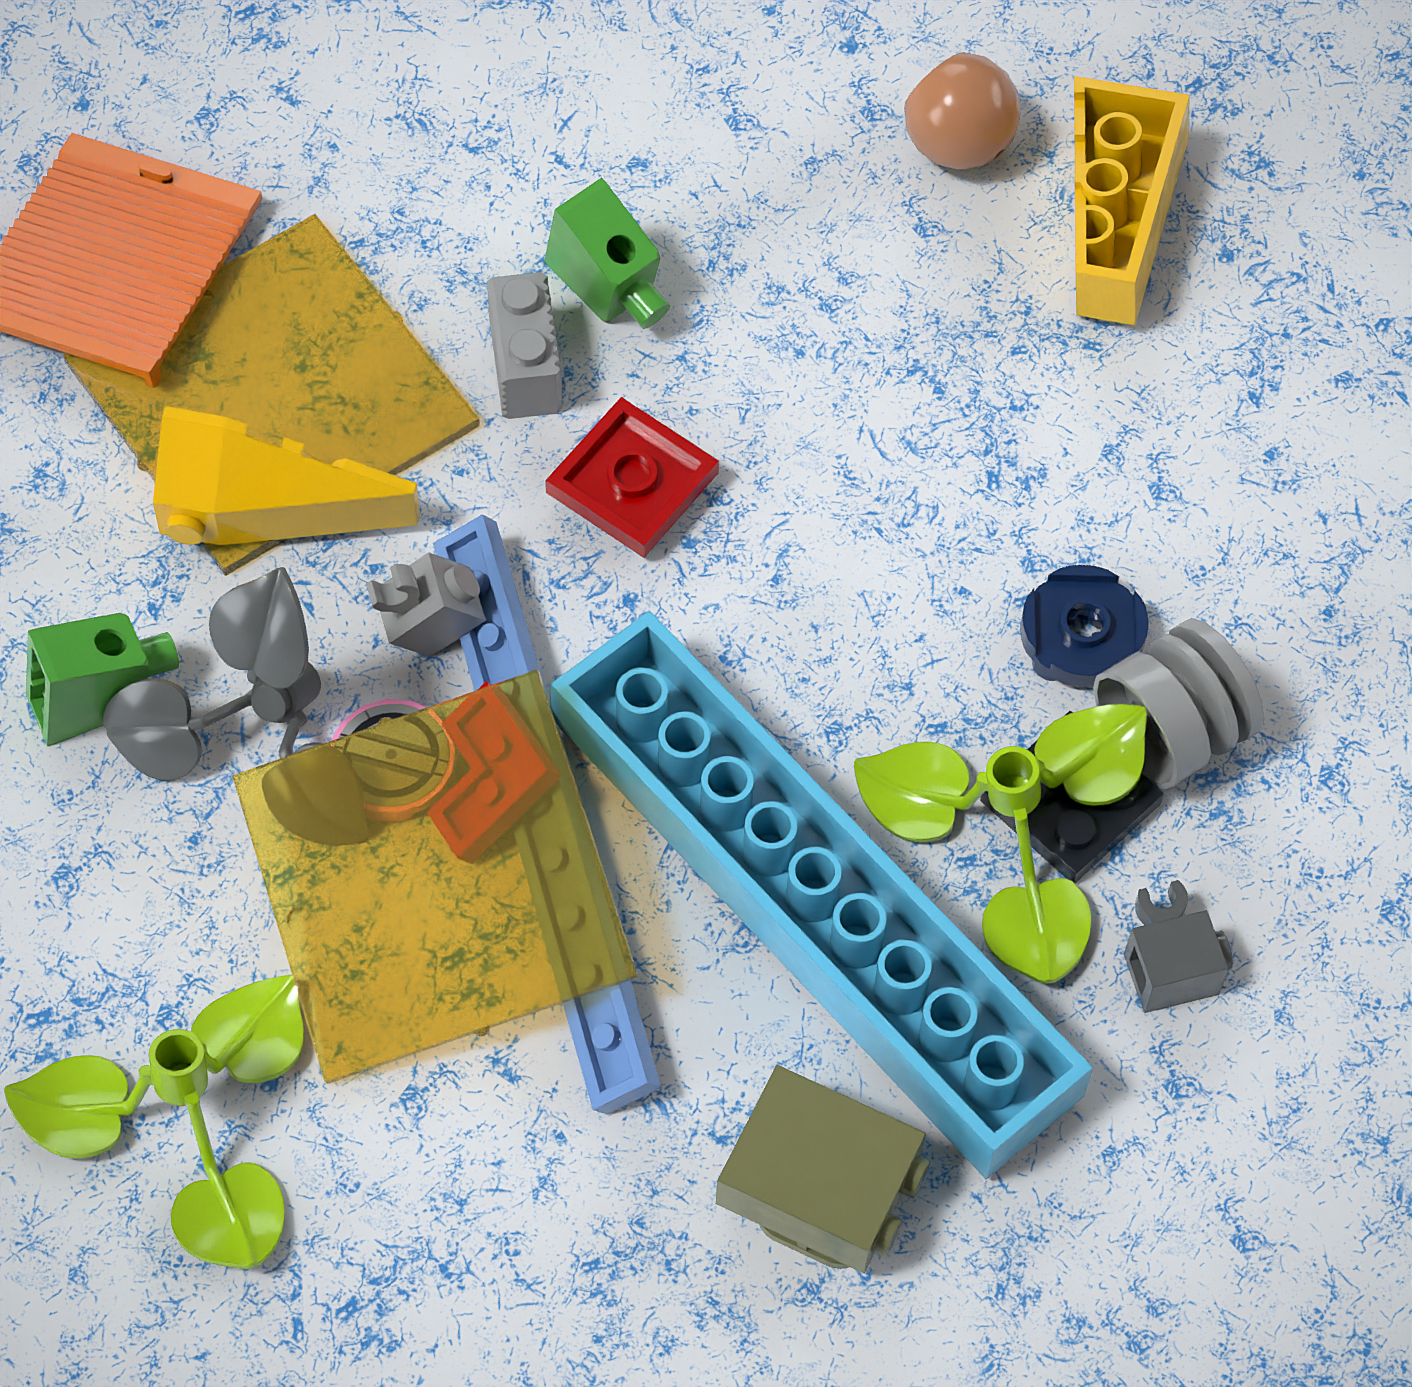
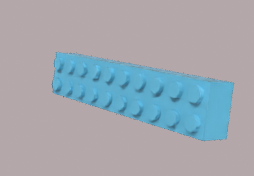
M650 610L551 683V710L555 723L985 1179L989 1178L1084 1097L1093 1067Z

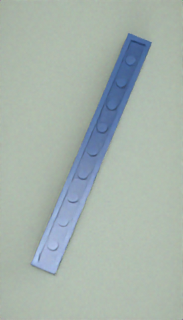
M482 514L437 540L433 545L436 555L469 566L479 584L480 592L478 596L486 621L460 637L474 691L476 692L486 681L501 687L562 775V778L513 826L592 1109L600 1113L609 1114L662 1087L496 521Z

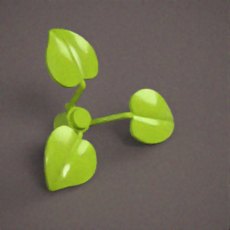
M1118 704L1092 707L1065 715L1052 722L1040 734L1034 748L1035 756L1029 750L1018 746H1008L997 750L989 758L986 772H979L977 774L976 784L966 795L965 793L968 790L970 781L965 762L955 750L936 742L926 741L903 744L877 755L857 758L854 761L855 778L862 800L876 821L894 836L907 841L930 842L944 838L951 832L954 826L955 808L960 810L970 809L985 791H988L990 803L996 811L1003 815L1014 817L1025 887H1007L990 899L983 912V937L992 955L1008 968L1042 984L1055 983L1069 974L1082 958L1090 938L1091 912L1086 897L1074 882L1065 878H1055L1037 885L1027 814L1035 809L1040 801V782L1049 788H1055L1063 783L1067 794L1074 801L1085 805L1110 804L1128 795L1138 783L1144 767L1147 712L1144 706Z
M291 974L245 985L223 995L206 1006L194 1020L191 1032L184 1029H172L157 1036L149 1048L150 1065H143L139 1068L140 1078L128 1099V1082L119 1067L110 1060L100 1056L81 1055L52 1063L27 1079L5 1086L4 1093L8 1107L20 1128L35 1143L53 1154L74 1159L97 1156L112 1149L121 1137L122 1127L119 1116H128L135 1113L150 1085L154 1086L156 1094L163 1101L176 1106L186 1105L203 1166L209 1180L192 1182L185 1186L176 1196L170 1213L174 1236L188 1254L201 1261L247 1270L252 1267H258L272 1255L282 1236L285 1208L281 1189L272 1175L256 1163H240L220 1175L199 1098L208 1086L207 1070L212 1074H217L226 1067L231 1076L238 1081L262 1083L278 1078L295 1065L300 1057L304 1043V1028L296 978Z

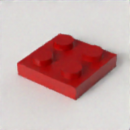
M620 397L545 480L546 493L645 558L719 474V460L623 397Z

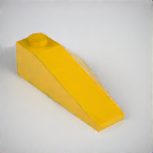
M169 406L164 408L161 421L153 507L159 533L170 537L176 542L187 545H195L200 542L229 545L416 526L418 524L420 509L417 483L346 458L338 459L332 465L321 462L303 451V443L286 437L282 440L280 447L245 435L248 424L229 417Z

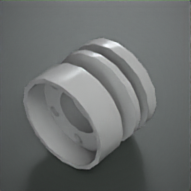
M1194 618L1172 628L1169 634L1151 641L1147 654L1139 651L1133 653L1098 674L1093 686L1096 707L1118 704L1145 707L1147 722L1145 730V759L1142 774L1155 786L1164 790L1176 786L1207 766L1211 753L1217 756L1227 753L1235 748L1236 743L1248 740L1259 733L1264 722L1260 694L1252 675L1240 655L1219 632L1206 622Z

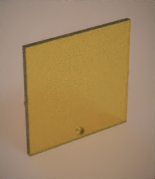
M316 214L221 266L161 363V378L156 388L146 386L145 379L68 353L63 355L66 365L137 458V467L141 471H147L154 482L161 421L165 406L225 416L246 423L248 426L245 435L280 447L284 437L304 444V452L310 454L316 460L330 465L338 459L346 458L395 476L480 426L478 415L404 325L402 315L398 311L392 310ZM287 539L229 545L200 543L222 573L227 576Z
M537 669L395 719L389 717L382 718L378 725L232 775L323 1079L327 1084L472 1034L480 1037L485 1036L492 1027L639 977L540 672Z

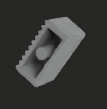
M542 272L492 277L487 281L488 310L502 416L512 419L557 414L562 409V379L548 276Z

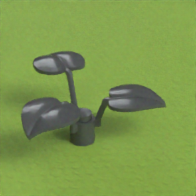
M284 567L276 568L255 580L232 588L218 599L210 613L209 631L216 652L228 666L237 670H248L247 679L250 683L254 684L252 689L245 695L202 716L191 718L189 697L181 686L164 679L147 678L127 685L107 704L103 725L107 730V736L134 768L150 778L163 781L177 780L188 775L200 761L202 746L194 730L203 729L248 706H252L254 712L265 721L274 723L287 722L288 726L279 748V757L284 764L272 769L265 776L263 782L266 801L276 819L294 835L325 846L356 845L365 842L371 836L366 820L365 794L362 782L350 760L338 749L323 743H307L293 752L298 731L307 722V717L302 710L318 697L321 690V680L317 670L308 662L309 645L303 611L293 583Z

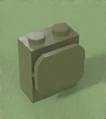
M776 1064L717 1180L715 1204L759 1224L764 1234L773 1241L824 1265L837 1269L851 1267L865 1273L874 1253L885 1258L893 1245L902 1220L893 1216L902 1195L904 1194L914 1199L926 1176L931 1162L921 1157L926 1133Z

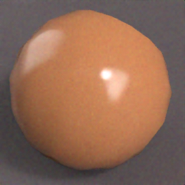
M966 52L955 54L934 68L913 89L904 106L906 131L916 149L935 164L961 171L985 166L999 157L1014 140L1021 116L1018 90L1008 73L989 58Z

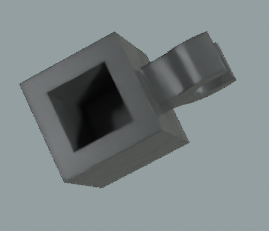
M1179 880L1170 883L1168 897L1172 906L1168 908L1155 906L1150 900L1147 888L1139 889L1135 900L1136 915L1144 925L1131 929L1124 957L1144 1013L1219 995L1227 972L1233 965L1229 941L1222 930H1214L1208 911L1184 915L1188 903V895L1184 885Z

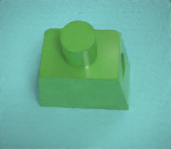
M602 177L555 208L544 261L602 321H611L627 310L642 329H647L657 323L668 312L670 304L653 286L661 259L659 252Z
M121 612L28 630L26 697L46 745H54L104 726L103 717L106 706L119 691L135 681L178 669L179 659L174 641L168 632L139 640L129 616Z

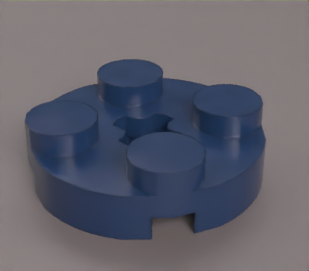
M1072 565L1059 568L1049 574L1047 581L1039 585L1035 591L1033 588L1027 596L1020 622L1022 644L1025 652L1032 659L1033 670L1044 680L1059 681L1060 683L1075 687H1093L1098 674L1127 656L1138 651L1142 652L1147 638L1149 621L1146 606L1138 593L1134 590L1132 595L1126 587L1118 583V575L1108 569L1097 566ZM1084 615L1088 616L1090 625L1100 627L1101 631L1094 632L1091 636H1081L1077 632H1073L1069 626L1075 625L1077 616Z

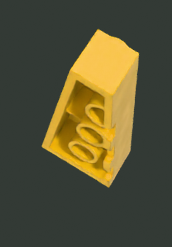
M1074 76L1076 315L1135 326L1189 140V94Z

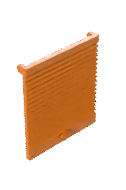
M71 133L60 149L58 159H54L52 168H48L47 176L42 177V182L37 185L36 192L31 193L30 201L26 202L24 210H20L19 218L14 220L13 227H9L8 235L3 236L2 244H0V332L145 379L146 386L156 388L161 378V363L263 199L262 192Z

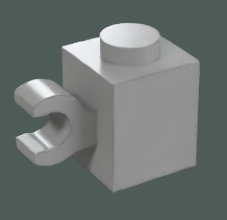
M429 552L409 566L405 564H394L391 566L392 578L383 584L373 580L366 584L373 608L381 613L389 644L432 657L486 621L478 596L480 592L479 584L470 567Z

